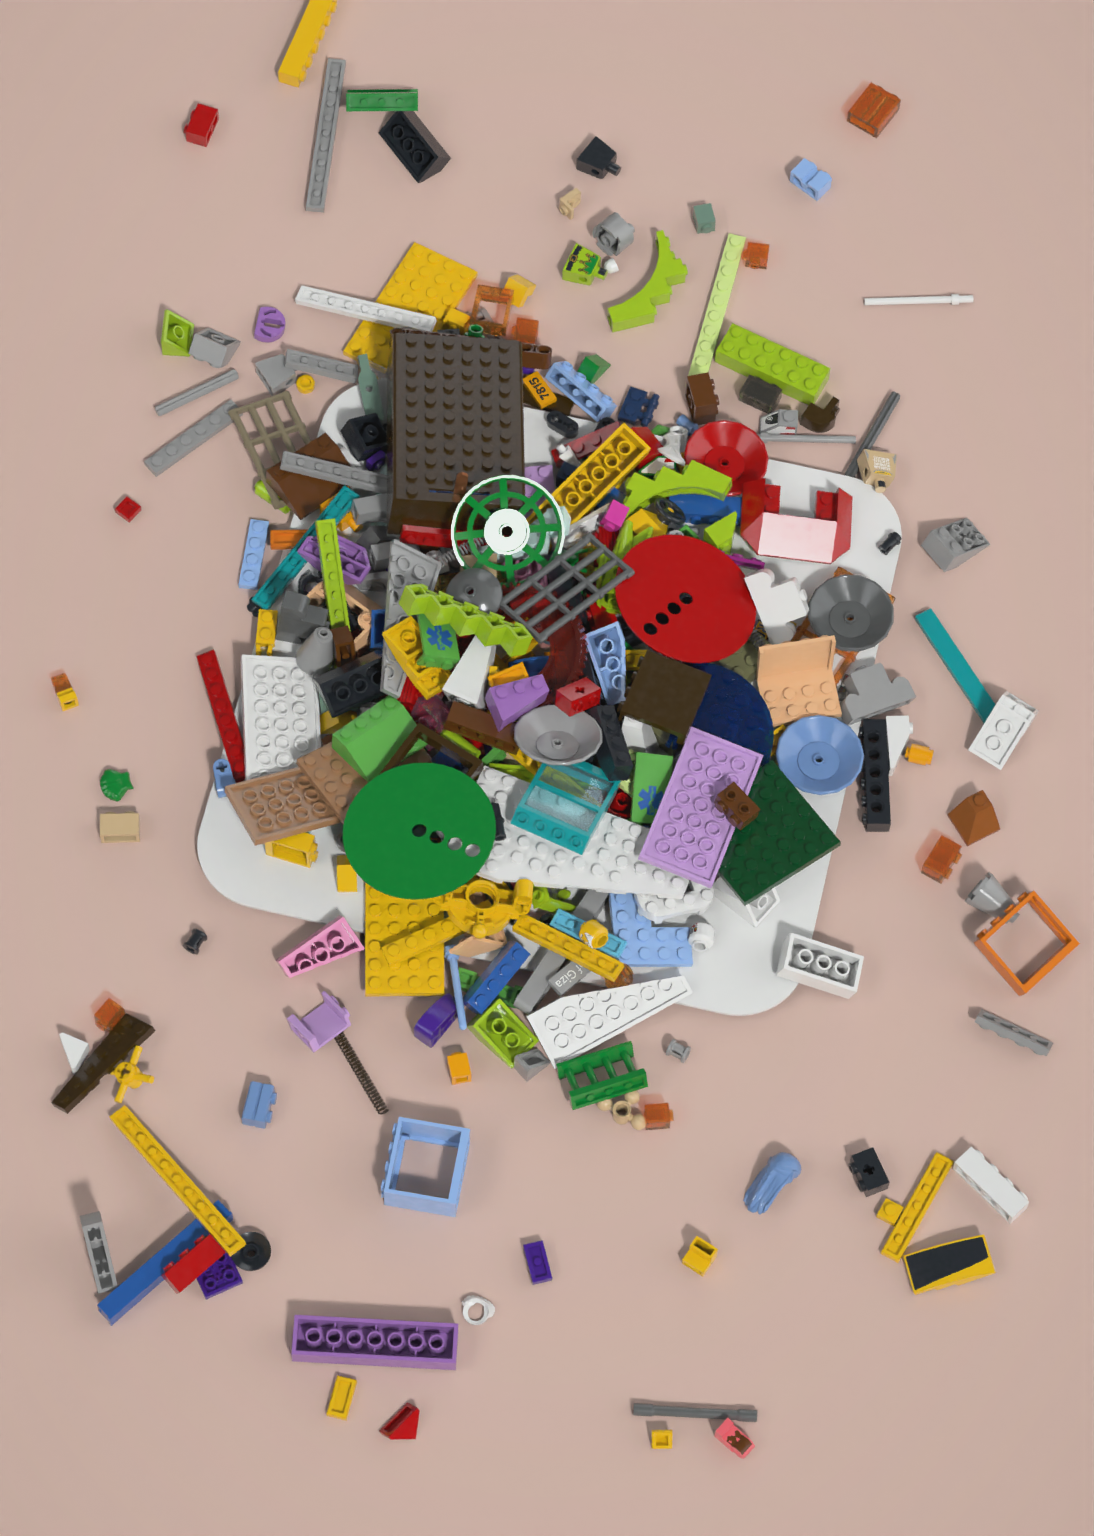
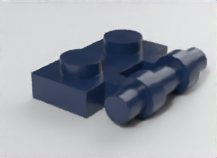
M630 386L618 415V420L635 425L637 420L642 421L640 425L647 427L653 419L652 414L654 409L658 407L660 396L653 394L651 399H647L648 392ZM643 406L647 407V410L644 413L641 412Z

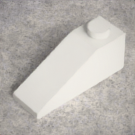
M909 715L886 716L885 718L889 776L893 775L908 743L909 736L913 734V723L909 722Z

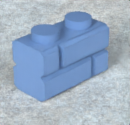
M254 1081L250 1082L241 1118L242 1124L265 1129L267 1123H271L273 1111H270L271 1105H275L277 1100V1093H275L273 1085Z

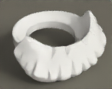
M469 1295L462 1301L464 1306L463 1316L472 1325L483 1324L495 1312L493 1304L487 1301V1299H483V1297ZM476 1303L484 1306V1316L479 1321H473L468 1316L469 1308Z

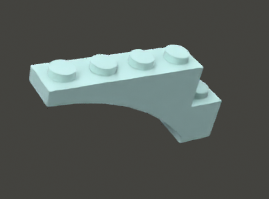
M560 506L559 508L564 520L565 536L569 534L571 517L565 506ZM548 508L543 514L545 523H557L553 508ZM535 520L530 525H538L539 520ZM558 531L546 532L545 544L539 553L541 556L548 555L550 539L558 537ZM540 532L530 533L527 544L534 550L539 542ZM488 545L478 547L479 553L483 554ZM522 549L512 554L513 561L529 557ZM497 553V563L505 562L504 554Z

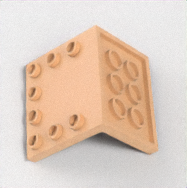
M822 635L814 639L803 638L800 641H784L781 644H765L759 647L755 678L762 710L764 711L766 728L791 725L803 717L815 715L833 718L842 716L832 671L836 646L835 635Z

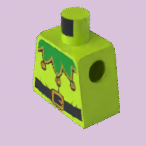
M576 243L563 268L562 280L589 286L595 277L605 280L608 270L600 267L601 257Z

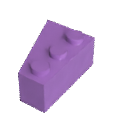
M543 674L490 687L485 696V701L498 732L509 723L516 721L524 713L543 703L549 693V688Z

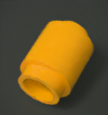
M912 743L911 747L907 746L905 757L908 758L907 762L924 766L926 764L931 765L934 750L929 749L927 746Z

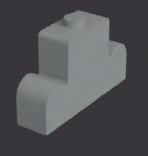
M881 663L869 667L863 665L855 669V672H852L843 681L849 695L840 702L841 717L844 723L849 726L863 721V719H868L907 705L916 698V695L906 678L897 677L890 682Z
M100 1211L82 1215L80 1220L98 1294L115 1290L118 1285Z

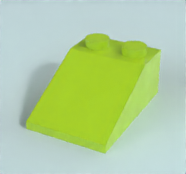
M495 998L482 1015L477 1014L467 1024V1028L474 1036L510 1068L514 1067L516 1055L530 1051L539 1041L500 998Z

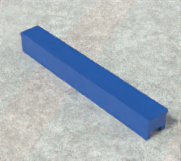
M217 1200L213 1205L230 1223L233 1220L232 1212H229ZM197 1218L97 1304L100 1308L99 1312L108 1320L111 1326L164 1281L161 1275L165 1272L163 1268L171 1261L175 1264L180 1259L178 1255L186 1248L191 1250L195 1246L194 1241L202 1234L205 1237L210 1234Z

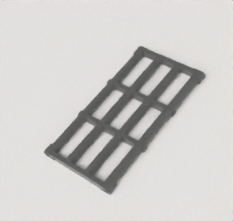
M589 532L560 556L557 555L553 561L534 575L527 577L526 581L502 597L499 608L515 622L523 624L533 638L542 644L551 634L570 620H574L575 616L598 599H602L606 593L626 578L629 579L635 572ZM590 542L597 547L595 551L573 567L566 562L568 558ZM603 553L610 559V561L587 578L579 573L580 570ZM559 565L567 570L545 588L537 582ZM616 565L623 570L622 573L599 590L592 584ZM572 576L580 582L558 599L551 594L553 590ZM530 586H533L538 591V593L515 610L506 605ZM585 588L593 593L571 611L563 605ZM544 597L551 602L549 606L527 622L520 617L522 613ZM556 609H559L564 614L563 617L540 634L532 628Z

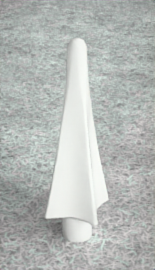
M562 443L557 445L556 449L559 451V458L576 467L581 465L569 445L566 447Z

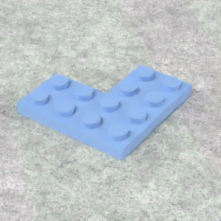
M608 893L612 935L627 941V946L618 960L624 963V967H692V947L688 942L690 927H651V920L638 914V905L633 893H626V895Z

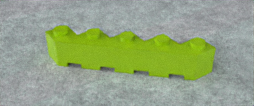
M424 584L405 586L399 600V605L408 616L425 614L433 626L450 624L458 636L475 634L485 647L500 644L510 657L526 654L533 636L523 624L507 622L504 620L505 617L491 611L489 614L478 610V606L466 601L464 604L453 600L454 596L439 591V593L430 591L428 586Z

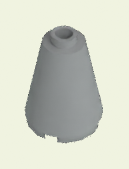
M316 628L298 648L296 663L303 672L309 675L312 673L322 675L331 669L333 665V635L328 628Z
M988 872L984 880L981 879L970 892L965 902L994 918L998 916L1001 918L1005 914L1004 910L1011 904L1015 905V903L994 875ZM1016 913L1015 915H1013V916L1006 922V924H1007L1009 921H1010L1011 923H1013V922L1018 918V916H1019L1020 914H1019V913Z

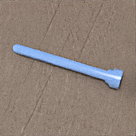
M452 944L444 947V955L450 962L459 1028L465 1030L467 1023L457 963L460 955L449 953V949L456 946Z

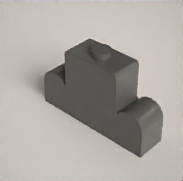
M286 590L281 606L276 640L299 644L302 638L307 639L316 628L326 627L329 629L330 621H327L329 610L309 605L310 598L306 595Z

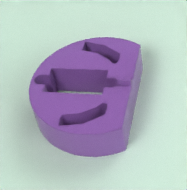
M260 307L254 338L265 343L280 339L285 331V318L283 314L273 307ZM265 323H270L281 326L280 328H274L264 325Z

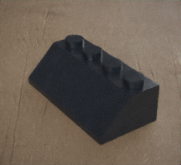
M395 111L379 132V135L417 183H421L441 172L451 159L414 111Z
M383 648L314 678L320 696L332 718L386 695V693L380 691Z

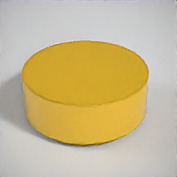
M310 375L300 376L296 381L298 391L303 394L311 393L315 388L313 377Z

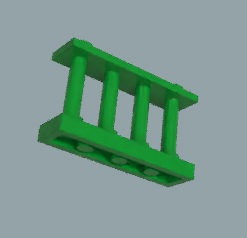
M418 89L347 90L346 112L418 111Z
M631 1041L556 1064L559 1080L567 1078L572 1091L568 1092L572 1110L648 1087L644 1068L636 1070L631 1060V1057H634ZM623 1060L629 1073L617 1076L612 1063ZM604 1066L610 1079L598 1082L593 1069ZM586 1072L591 1085L580 1088L574 1075Z

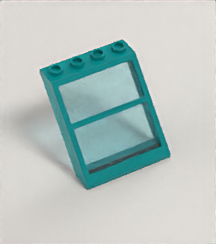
M586 761L568 766L542 763L519 802L510 824L583 855L612 803L621 781H609L601 768Z

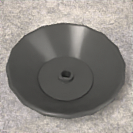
M843 574L827 579L815 589L808 603V620L813 632L818 637L822 635H835V648L840 651L859 652L875 647L887 637L894 623V607L888 593L877 582L861 575Z

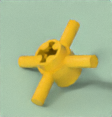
M135 1046L129 1062H122L116 1068L113 1067L115 1070L110 1073V1075H115L120 1083L114 1099L117 1103H122L128 1087L136 1089L143 1082L150 1084L154 1082V1076L143 1074L138 1066H136L143 1049L140 1046Z

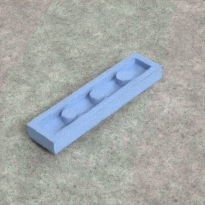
M250 520L238 584L239 588L258 590L269 521Z

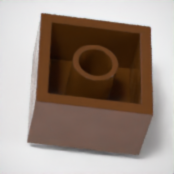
M708 372L687 376L686 400L692 421L698 425L714 422L718 414L717 405H719V397L717 394H714L715 383L713 379H710Z

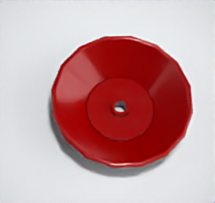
M728 420L708 422L695 430L686 443L684 453L685 465H689L691 460H694L732 478V487L727 497L741 495L744 482L762 479L767 472L769 460L765 444L755 431L742 423Z

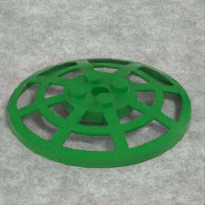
M498 475L479 482L464 494L457 504L452 517L450 537L455 556L464 570L470 569V567L461 556L457 540L468 539L470 549L478 559L472 568H482L483 565H486L494 570L506 571L507 583H500L502 589H515L526 581L525 579L515 582V570L529 565L534 560L542 567H545L557 555L560 556L565 539V526L559 505L544 487L526 477ZM507 480L523 482L534 487L537 491L530 498L520 493L507 491ZM499 481L500 492L487 496L479 503L471 497L481 487ZM542 496L552 506L557 523H545L541 510L535 504ZM508 497L517 498L525 502V504L518 511L508 508ZM500 498V509L492 514L483 507L490 501ZM465 502H467L474 508L468 520L467 531L456 532L459 513ZM531 508L537 515L538 525H529L524 517ZM479 513L486 519L484 529L473 530L474 520ZM505 526H509L512 530L511 535L508 537H504L501 533L502 528ZM558 531L556 547L551 558L547 561L539 554L545 544L546 532ZM540 532L539 542L534 550L527 544L530 533ZM484 537L488 547L482 555L476 548L473 538ZM522 549L529 555L522 562L513 565L512 554ZM494 551L504 554L505 565L492 563L488 559Z

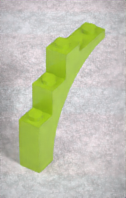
M663 230L656 232L655 242L658 250V262L651 279L635 296L621 304L608 308L607 319L612 333L654 323V317L657 315L655 306L669 303L670 295H672L671 286L685 283V277L688 275L686 264L682 263L681 258L676 259L674 252L670 251V240L668 236L665 237Z
M691 460L689 465H685L682 474L663 466L661 471L656 472L653 480L634 472L632 477H628L625 483L627 496L623 501V505L630 508L625 520L641 508L644 509L652 504L659 497L666 498L679 494H700L724 501L732 487V478L694 460Z

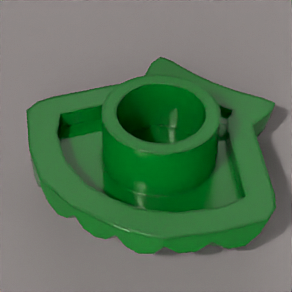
M107 769L100 779V787L104 796L116 802L120 801L128 790L134 789L129 772L120 773Z

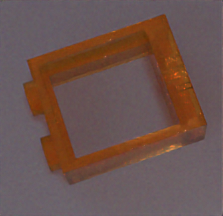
M478 284L470 325L477 324L482 326L483 333L494 336H506L514 301V290ZM481 301L507 305L503 324L477 320Z

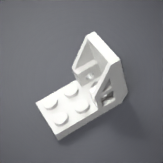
M1006 691L995 705L968 750L1001 770L1039 710Z

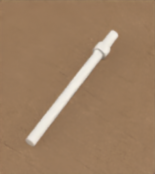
M951 294V296L864 298V305L937 303L959 305V303H973L974 298L973 295L959 296V294Z

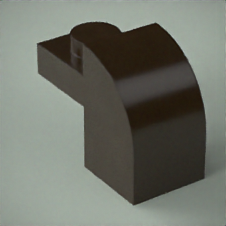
M833 396L824 409L810 403L801 415L800 425L815 433H824L831 430L835 426L836 416L840 411V400Z

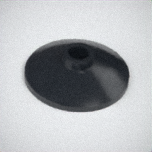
M257 1232L241 1234L240 1236L245 1240L246 1245L231 1256L233 1262L237 1267L245 1271L261 1269L268 1263L271 1257L269 1241L265 1236ZM254 1251L255 1255L250 1257L248 1252Z

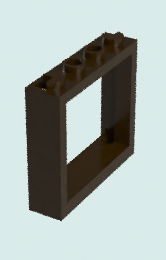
M418 723L380 774L398 767L418 739L470 769L466 775L474 781L479 777L484 767L482 760L423 724Z

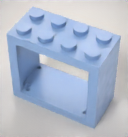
M399 1117L398 1123L393 1125V1142L390 1141L388 1151L390 1161L386 1160L385 1179L382 1180L381 1198H384V1205L456 1217L470 1146V1129ZM406 1140L458 1149L448 1199L396 1190Z

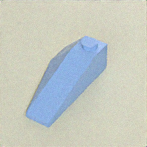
M617 621L583 635L607 705H616L626 699L624 697L626 691L625 638L620 623Z

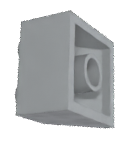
M208 327L195 333L188 354L193 355L196 360L210 363V366L214 368H222L228 365L241 341Z

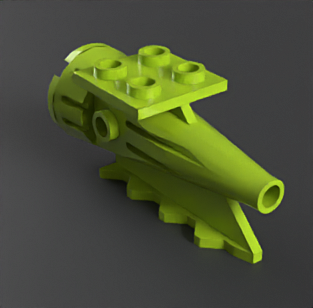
M625 520L619 531L613 553L622 560L635 545L653 537V527H648L633 537V523ZM604 553L597 558L599 566L595 567V571L610 561ZM614 566L597 579L596 588L598 590L616 577L619 566ZM615 587L606 593L602 599L596 601L600 608L601 606L606 608V612L621 614L616 601Z

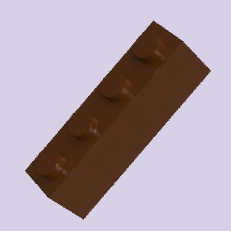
M453 701L443 729L517 755L519 750L514 740V727L517 722L509 723L498 732L491 714L486 713L482 709L469 707L463 702Z

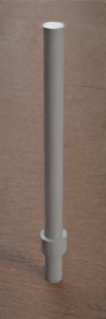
M768 432L757 434L764 443L772 441L856 444V436L768 434Z

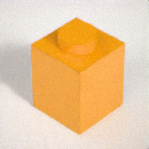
M455 1052L447 1056V1065L452 1085L471 1082V1070L467 1052Z

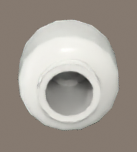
M706 922L693 924L688 937L691 947L699 952L710 949L714 942V928Z

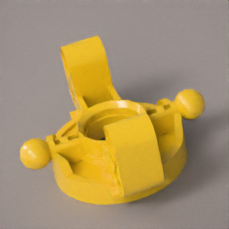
M475 875L458 889L445 895L434 897V902L441 905L442 911H447L449 918L456 927L473 935L475 938L483 939L485 936L493 935L503 930L510 919L519 920V915L529 913L533 899V882L528 879H520L515 883L514 890H510L504 882L496 883ZM483 892L492 898L493 905L488 908H479L471 903L469 897L473 893Z

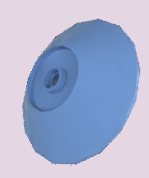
M815 715L803 717L785 729L778 739L776 758L778 767L796 788L806 793L826 795L837 793L854 782L861 772L864 753L860 739L850 726L837 718Z

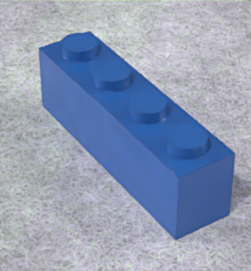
M679 494L669 497V500L684 512L686 516L685 523L712 525L736 511V527L740 526L742 497L726 496L724 501L711 496Z
M508 941L463 996L464 1005L473 1013L482 1015L531 954L517 941Z

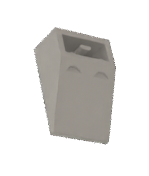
M964 518L931 530L921 546L939 567L946 572L957 568L988 547L990 543L968 518Z

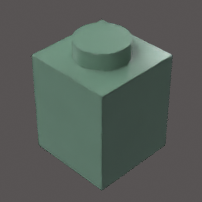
M711 203L693 206V219L697 234L715 231L716 220Z

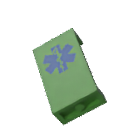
M417 614L423 650L422 656L417 660V665L452 670L460 660L455 630L450 624L433 626L425 614Z
M635 752L630 754L632 762H635L631 818L625 820L641 826L647 825L651 828L672 776L673 756Z

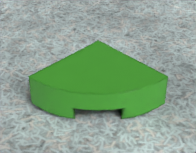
M657 425L651 432L654 435L663 436L670 431V428Z

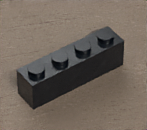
M614 705L594 706L587 710L586 713L593 717L602 729V744L595 754L598 758V764L609 781L628 780L633 763Z

